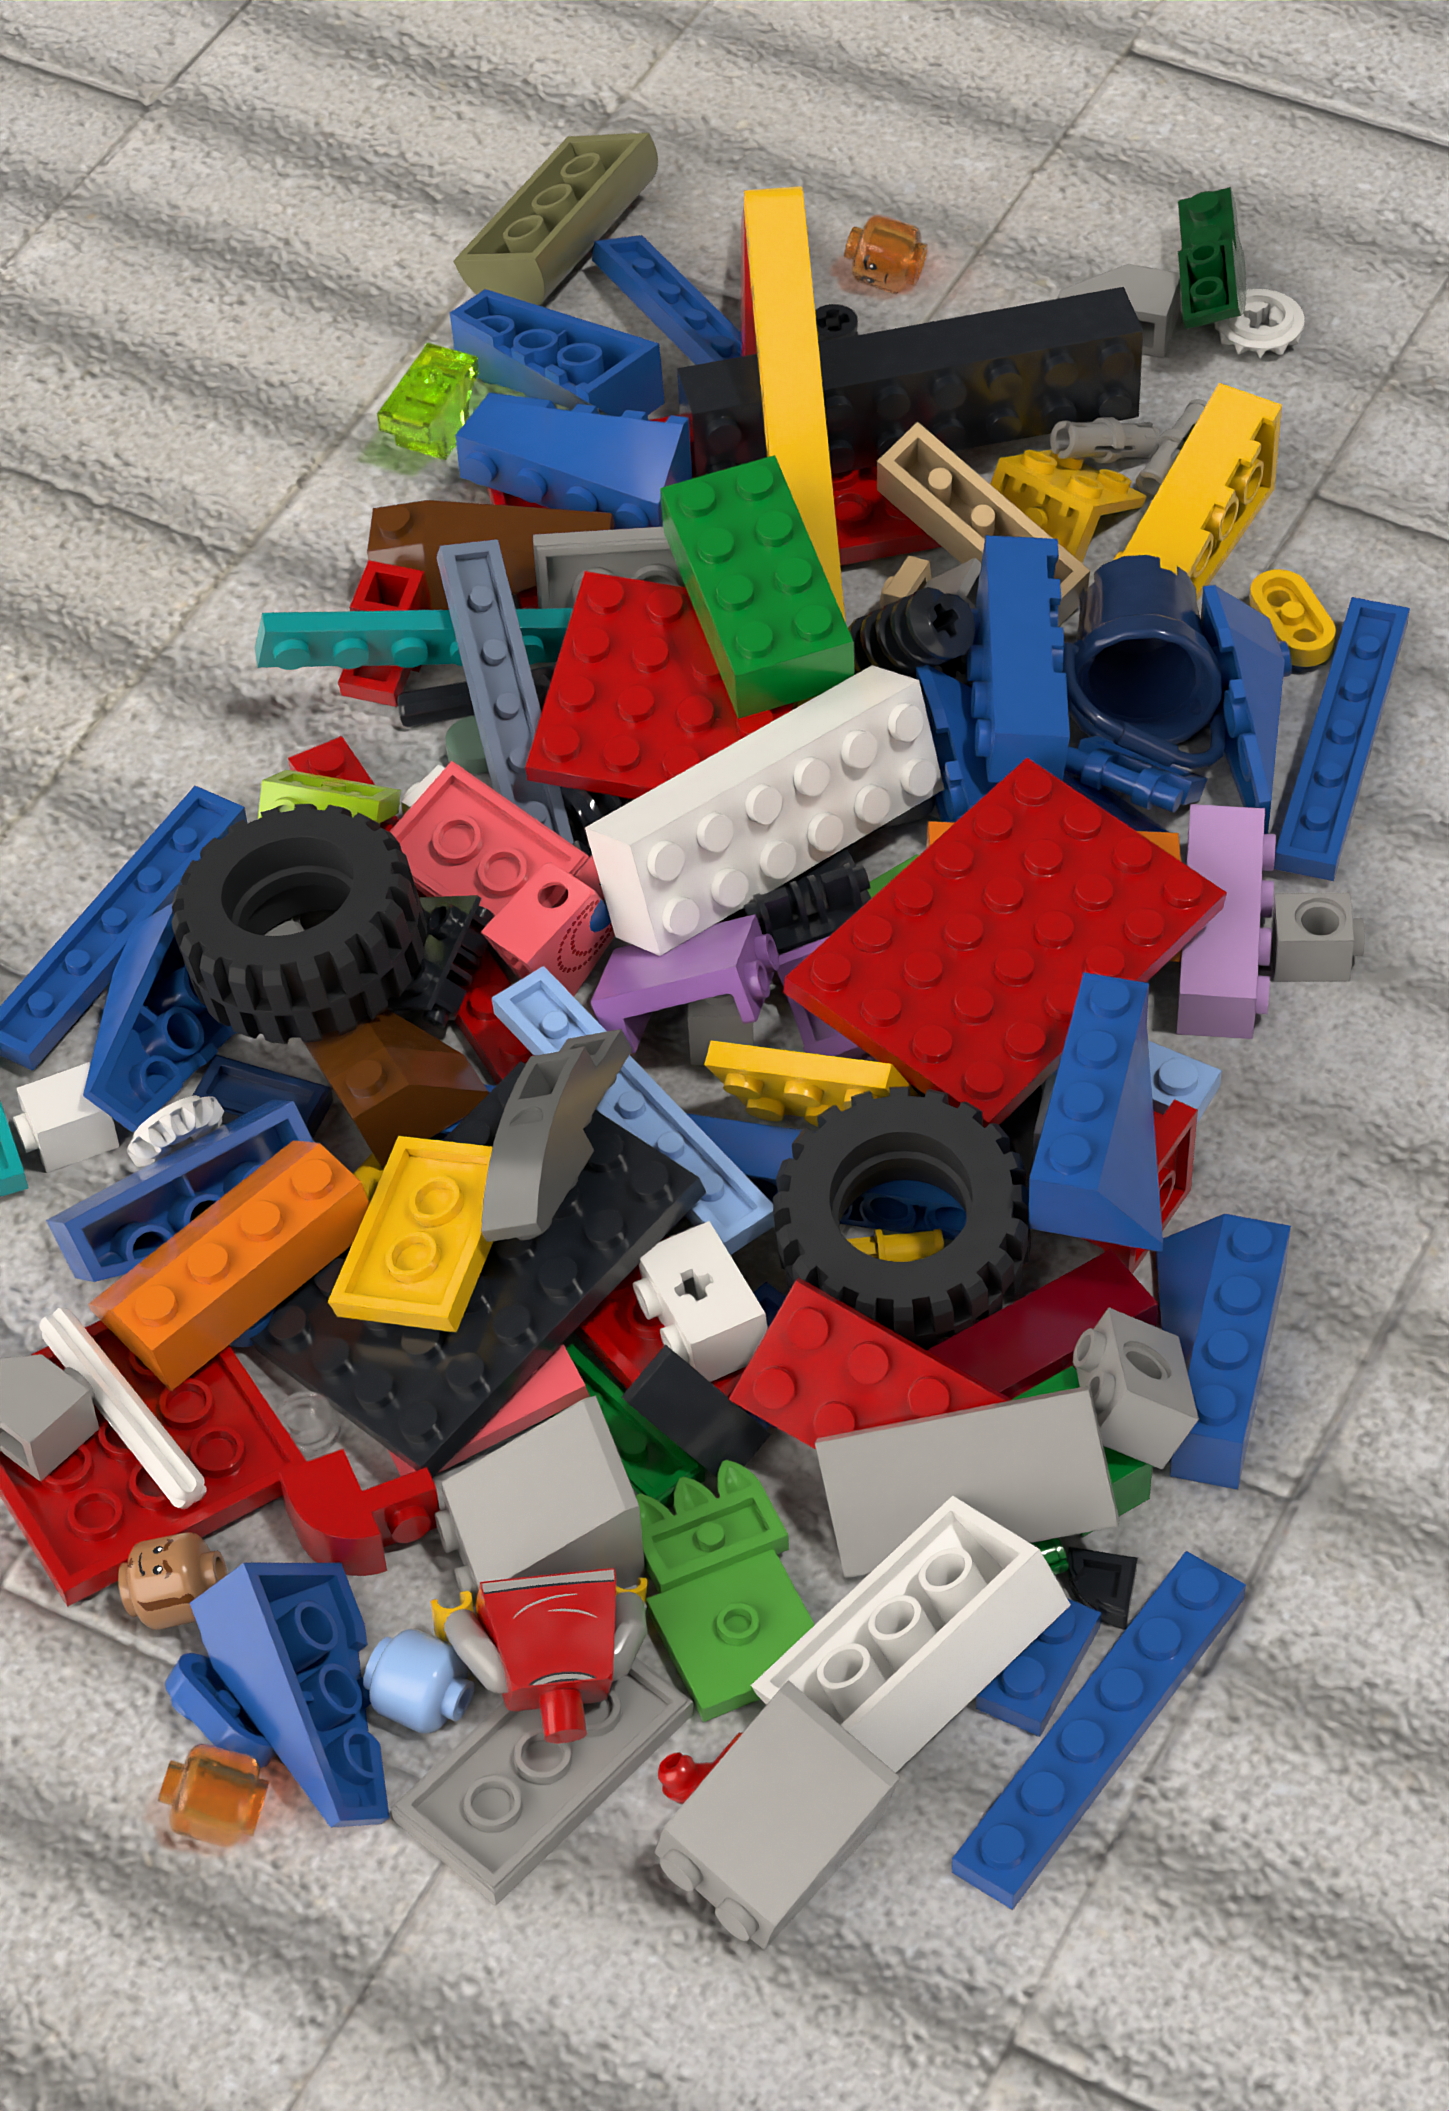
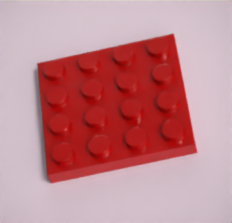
M585 571L526 762L527 781L636 799L797 708L799 701L738 719L686 587Z
M101 1320L85 1327L87 1332L204 1477V1485L207 1490L202 1500L194 1502L187 1509H180L172 1504L94 1403L93 1406L99 1429L41 1482L0 1451V1497L67 1607L117 1582L119 1568L122 1563L128 1562L129 1554L135 1544L185 1532H194L203 1537L282 1496L278 1472L307 1462L229 1345L174 1390L170 1391ZM49 1346L31 1354H42L63 1371L66 1369Z

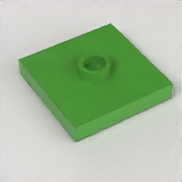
M774 1548L646 1599L647 1612L703 1722L760 1700L751 1685L815 1625Z

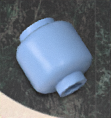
M415 1629L404 1630L394 1638L385 1637L371 1654L363 1677V1685L365 1689L370 1690V1702L375 1712L424 1734L436 1732L448 1719L458 1721L466 1712L474 1693V1683L467 1679L468 1667L456 1654L452 1645Z

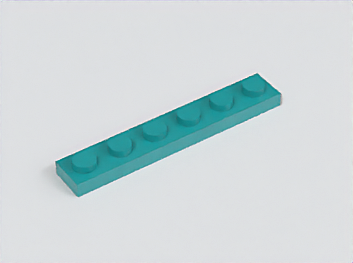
M573 608L515 609L529 665L557 662ZM449 610L262 613L255 643L257 668L279 667L285 670H295L302 667L338 666L344 669H353L361 666L382 665L412 668L419 665L456 664L463 667Z

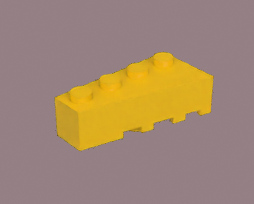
M1218 383L1124 552H1118L1113 560L1123 556L1151 555L1160 558L1161 568L1171 570L1176 575L1178 566L1187 572L1194 584L1198 601L1203 594V586L1210 584L1275 489L1282 404Z

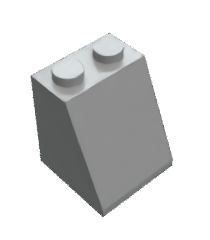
M596 1396L582 1399L441 1482L445 1510L435 1513L437 1528L446 1553L455 1550L459 1552L463 1566L455 1568L457 1584L460 1592L469 1591L472 1594L473 1607L476 1606L479 1585L483 1581L615 1568L616 1585L623 1589L637 1585L638 1577L646 1578L639 1504Z
M788 1680L665 1825L654 1853L661 1858L660 1865L665 1874L677 1886L688 1892H692L694 1889L697 1890L716 1907L715 1914L718 1920L732 1935L743 1941H748L751 1938L765 1950L875 1830L901 1777Z

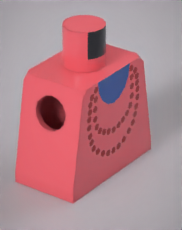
M593 855L590 856L575 876H572L555 863L544 864L481 931L520 980L544 966L574 997L614 938V930L607 906L603 902L605 898Z

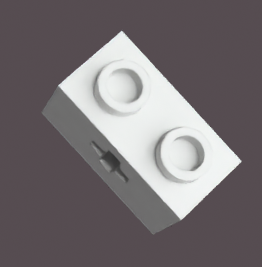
M710 1221L660 1241L640 1258L638 1264L641 1279L633 1282V1288L639 1305L647 1319L650 1320L658 1316L661 1323L665 1326L660 1329L664 1346L666 1344L710 1382L748 1366L768 1330L766 1314Z

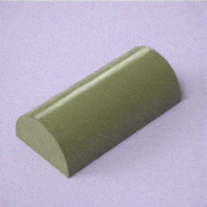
M650 133L568 136L453 260L459 274L476 295L487 289L540 306L594 246V241L599 240L655 177L658 169V154Z

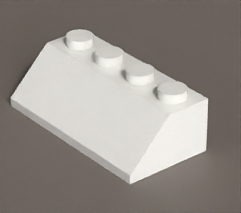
M952 1496L764 1672L751 1687L767 1705L789 1680L896 1773L1071 1604L1040 1549Z

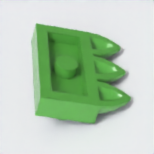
M729 1460L722 1462L717 1477L719 1498H716L701 1483L686 1477L679 1478L674 1492L676 1515H672L668 1508L658 1500L644 1494L636 1495L640 1508L644 1565L658 1593L675 1588L773 1548L777 1554L789 1550V1536L762 1484L747 1468Z

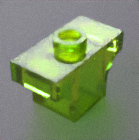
M427 342L378 411L379 431L395 435V443L398 447L446 460L456 446L455 435L470 417V395L475 380L479 375L478 357Z

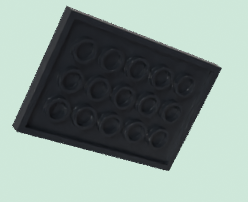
M520 1061L442 1141L493 1147L505 1106L526 1064ZM595 1110L590 1123L583 1128L594 1152L579 1174L576 1185L569 1190L554 1214L551 1225L543 1234L528 1240L510 1238L493 1241L457 1332L337 1317L328 1300L350 1251V1246L289 1295L277 1308L269 1324L260 1333L249 1339L260 1354L417 1471L427 1467L433 1478L637 1266L640 1258L656 1246L705 1195L706 1190L698 1176Z

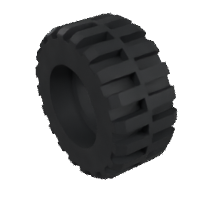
M312 803L295 804L292 811L280 812L278 808H273L260 812L262 818L250 823H246L243 819L228 828L227 836L221 840L214 837L202 848L200 852L201 860L191 861L180 880L182 885L178 886L174 894L172 903L174 917L171 921L173 932L200 1003L206 1005L209 1014L219 1023L228 1027L232 1026L233 1031L256 1039L259 1034H263L266 1041L280 1044H288L290 1038H301L304 1043L322 1041V1034L338 1030L339 1034L342 1035L357 1029L356 1022L366 1016L373 1020L387 1009V1000L391 996L399 998L412 981L410 973H416L425 953L423 945L427 939V923L406 854L402 852L400 843L391 832L381 828L378 822L360 813L352 817L350 810L334 805H328L326 810H317V807ZM312 911H336L325 921L307 930L282 936H264L274 926L293 916Z
M909 1086L889 1087L890 1096L873 1099L872 1093L869 1090L851 1096L852 1107L842 1112L836 1105H832L817 1116L818 1131L814 1133L809 1128L803 1129L791 1144L793 1159L788 1158L781 1163L776 1177L778 1193L773 1196V1218L781 1269L786 1270L787 1285L790 1290L799 1277L927 1351L936 1346V1340L948 1336L951 1338L973 1326L975 1320L979 1319L981 1321L1003 1309V1296H1015L1023 1280V1264L1029 1262L1031 1248V1229H1028L1029 1188L1026 1187V1170L1020 1154L1010 1152V1138L995 1123H990L984 1128L983 1111L967 1101L961 1102L959 1107L955 1108L949 1105L948 1093L928 1089L925 1097L910 1096ZM912 1180L931 1184L951 1195L966 1212V1224L960 1234L941 1251L915 1261L893 1262L869 1256L846 1240L840 1231V1220L855 1199L875 1186L892 1181Z

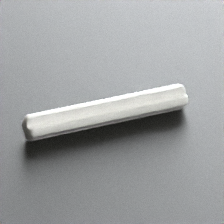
M58 1308L52 1315L45 1316L39 1324L42 1331V1339L65 1368L71 1367L89 1382L95 1393V1397L92 1399L94 1405L172 1504L177 1508L187 1509L194 1502L202 1500L207 1492L204 1485V1477L72 1311Z

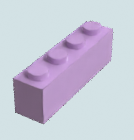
M1190 804L1186 865L1226 891L1227 895L1223 909L1182 948L1176 1034L1253 1039L1255 1014H1268L1270 976H1258V965H1270L1272 928H1260V918L1272 917L1274 881L1262 880V871L1274 870L1276 834H1264V808Z

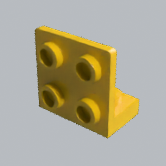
M1025 450L1024 454L999 458L990 485L1053 539H1058V543L1081 563L1084 561L1100 515L1141 508L1146 499L1145 494L1130 487L1132 481L1128 477L1112 470L1101 469L1098 471L1084 463L1085 457L1060 459L1058 457L1059 454H1054L1052 450Z

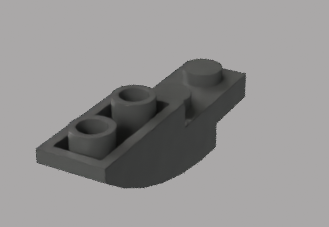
M622 1029L569 1038L560 1051L531 1056L505 1106L490 1157L483 1199L481 1232L487 1242L517 1238L519 1240L532 1239L543 1234L551 1225L554 1214L569 1190L576 1185L579 1174L594 1152L583 1128L590 1123L593 1112L606 1091L615 1083L618 1072L632 1052V1048Z

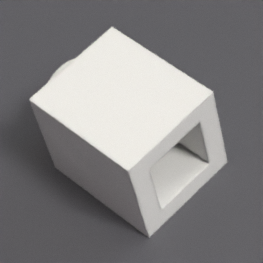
M90 1062L17 1088L23 1114L13 1117L16 1132L25 1153L37 1150L46 1173L119 1147L113 1118L83 1096Z

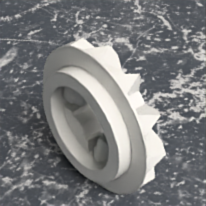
M1268 289L1246 290L1244 314L1215 322V329L1219 330L1221 344L1235 345L1238 355L1248 350L1255 351L1261 359L1265 351H1272L1283 355L1287 345L1299 344L1305 318L1301 307L1287 295ZM1269 318V326H1267V325H1262V326H1260L1258 329H1256V328H1251V327H1250V326H1255V327H1256V326H1258L1261 322L1264 323V322Z
M190 1096L178 1100L153 1114L137 1128L133 1135L134 1139L127 1148V1153L136 1167H146L218 1129L223 1121L224 1110L213 1096L202 1098Z

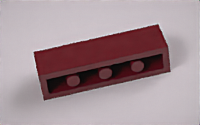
M1109 1249L927 1351L1008 1398L1013 1399L1071 1366L1076 1370L1073 1364V1354L1079 1338L1087 1329L1095 1328L1108 1308L1156 1327L1158 1302L1116 1254Z

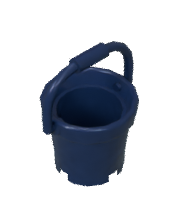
M1151 555L1123 556L1103 564L1094 572V583L1087 588L1086 592L1083 586L1079 595L1080 613L1077 641L1074 644L1064 642L1062 673H1066L1069 714L1077 727L1090 737L1100 736L1108 739L1122 748L1166 767H1170L1172 764L1188 769L1210 767L1223 757L1226 744L1224 713L1221 709L1217 708L1222 698L1221 671L1218 659L1204 636L1194 584L1187 572L1177 566L1176 575L1171 570L1161 568L1160 558ZM1210 722L1211 743L1210 748L1206 752L1191 754L1178 750V745L1176 744L1189 740Z

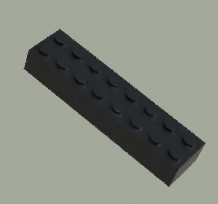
M1124 287L818 342L831 475L877 466V461L917 422L948 449L955 452L1051 434L1054 426L1060 421L1090 423L1101 417H1113L1118 421L1139 417L1143 329ZM758 354L677 368L679 412L681 417H689L692 479L767 458Z

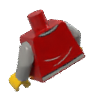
M615 1568L483 1581L479 1585L475 1606L477 1616L474 1614L472 1594L469 1591L460 1592L461 1605L455 1608H444L438 1604V1599L431 1600L434 1632L439 1639L451 1643L456 1654L488 1691L502 1693L508 1710L540 1709L546 1742L554 1744L574 1742L587 1735L583 1704L601 1702L608 1698L612 1681L619 1680L629 1673L646 1637L647 1624L644 1607L648 1581L646 1578L638 1577L636 1588H620L616 1585Z

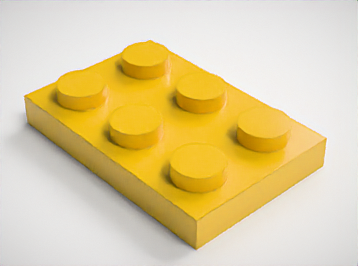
M710 1041L704 1064L724 1084L723 1089L735 1095L746 1106L745 1111L748 1114L767 1121H782L785 1114L804 1117L808 1123L818 1126L817 1116L832 1105H836L842 1112L852 1107L851 1096L869 1090L872 1093L873 1099L890 1096L889 1087L909 1086L910 1096L921 1097L897 1069L889 1063Z
M398 1136L328 1300L337 1317L457 1332L493 1241L487 1242L481 1232L483 1199L492 1146Z

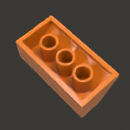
M293 1140L88 1305L91 1311L172 1391L353 1244L369 1206L362 1182L322 1144Z

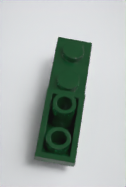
M1231 187L1213 192L1204 191L1192 197L1178 200L1182 250L1178 251L1185 328L1190 329L1241 316L1244 314L1246 306V270L1244 252L1239 239L1236 203Z

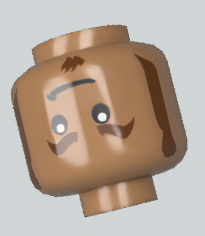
M185 1532L135 1544L129 1554L128 1562L122 1563L119 1568L118 1581L121 1599L127 1613L131 1617L138 1616L141 1622L152 1630H159L196 1622L190 1602L228 1574L224 1558L218 1550L210 1551L206 1542L194 1532Z

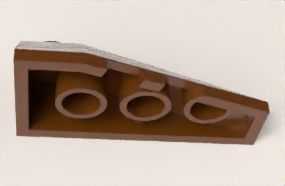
M437 500L416 501L373 508L367 556L368 560L424 571L431 598V610H449L436 558L440 546L498 539L511 594L514 595L537 586L533 535L614 530L615 520L612 513Z
M386 1009L373 1020L366 1016L357 1021V1029L340 1035L339 1031L336 1030L322 1034V1041L304 1043L381 1167L387 1164L398 1136L429 1139L466 1117L489 1094L464 1054L389 1009Z

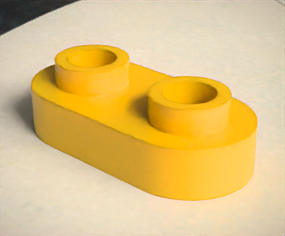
M1283 569L1265 571L1255 577L1250 587L1249 606L1270 618L1278 642L1286 641L1288 645L1291 664L1300 667H1311L1329 659L1334 649L1335 625L1307 582L1297 573Z

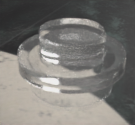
M302 1391L292 1394L281 1403L276 1412V1416L304 1457H312L324 1453L336 1443L340 1436L341 1420L339 1412L319 1393Z

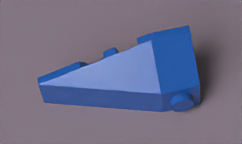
M1216 585L1203 586L1202 628L1206 640L1218 659L1221 671L1222 698L1217 708L1223 711L1225 718L1226 744L1224 752L1243 807L1265 809L1264 834H1268L1283 677L1291 675L1290 651L1286 641L1278 642L1270 618Z
M929 665L916 667V680H919L944 786V790L935 794V806L941 822H956L998 783L988 782L985 757H976L975 730L978 719L971 717L972 688Z
M172 903L137 923L129 936L113 971L83 1093L86 1099L131 1132L136 1131L144 1121L166 1104L183 1087V1083L199 1067L208 1063L219 1052L218 1049L232 1035L237 1033L233 1031L232 1026L228 1027L214 1019L209 1014L206 1005L200 1003L174 936L171 922L174 917Z
M242 1563L190 1602L201 1633L202 1642L207 1649L212 1666L330 1828L382 1824L390 1817L381 1746L379 1741L368 1731L366 1708L371 1705L370 1690L365 1689L363 1685L359 1651L368 1645L366 1628L342 1563Z

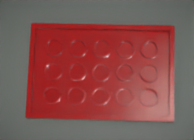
M1026 758L786 975L783 993L879 1062L892 1064L907 1082L925 1095L928 1089L948 1093L950 1106L958 1108L961 1102L967 1101L983 1111L984 1128L990 1123L1000 1125L1059 1068L1083 972L1146 983L1223 909L1227 892L1029 758Z

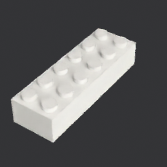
M871 665L585 827L615 937L662 956L743 908V905L753 902V895L758 893L762 895L774 890L944 790L919 680Z

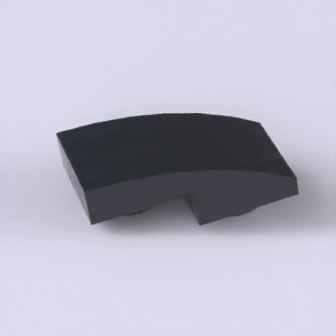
M666 1344L621 1397L715 1477H718L721 1464L725 1460L745 1467L771 1436L769 1431L737 1404L728 1400L729 1397Z

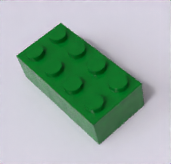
M775 455L660 488L664 534L738 719L818 696L854 676L853 639Z

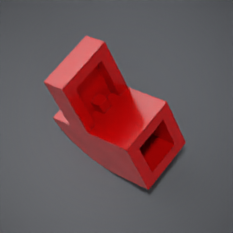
M368 560L349 607L350 611L431 610V598L425 572ZM397 665L361 666L353 669L343 668L338 680L341 696L397 707V697L403 692L411 671L420 672L422 665L412 668H403Z
M344 1449L278 1472L285 1508L303 1549L316 1563H342L346 1575L370 1576L386 1572L384 1547L397 1542L408 1543L424 1536L428 1531L437 1528L435 1513L440 1512L437 1488L427 1467L363 1491Z

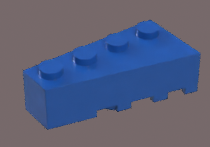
M985 535L975 608H971L975 620V636L967 654V680L974 681L971 691V717L978 719L975 730L976 757H985L988 782L999 783L1026 758H1029L1063 781L1070 731L1066 673H1062L1064 633L1063 627H1058V605L1061 602L1060 579H1054L1055 566L1059 557L1058 539Z

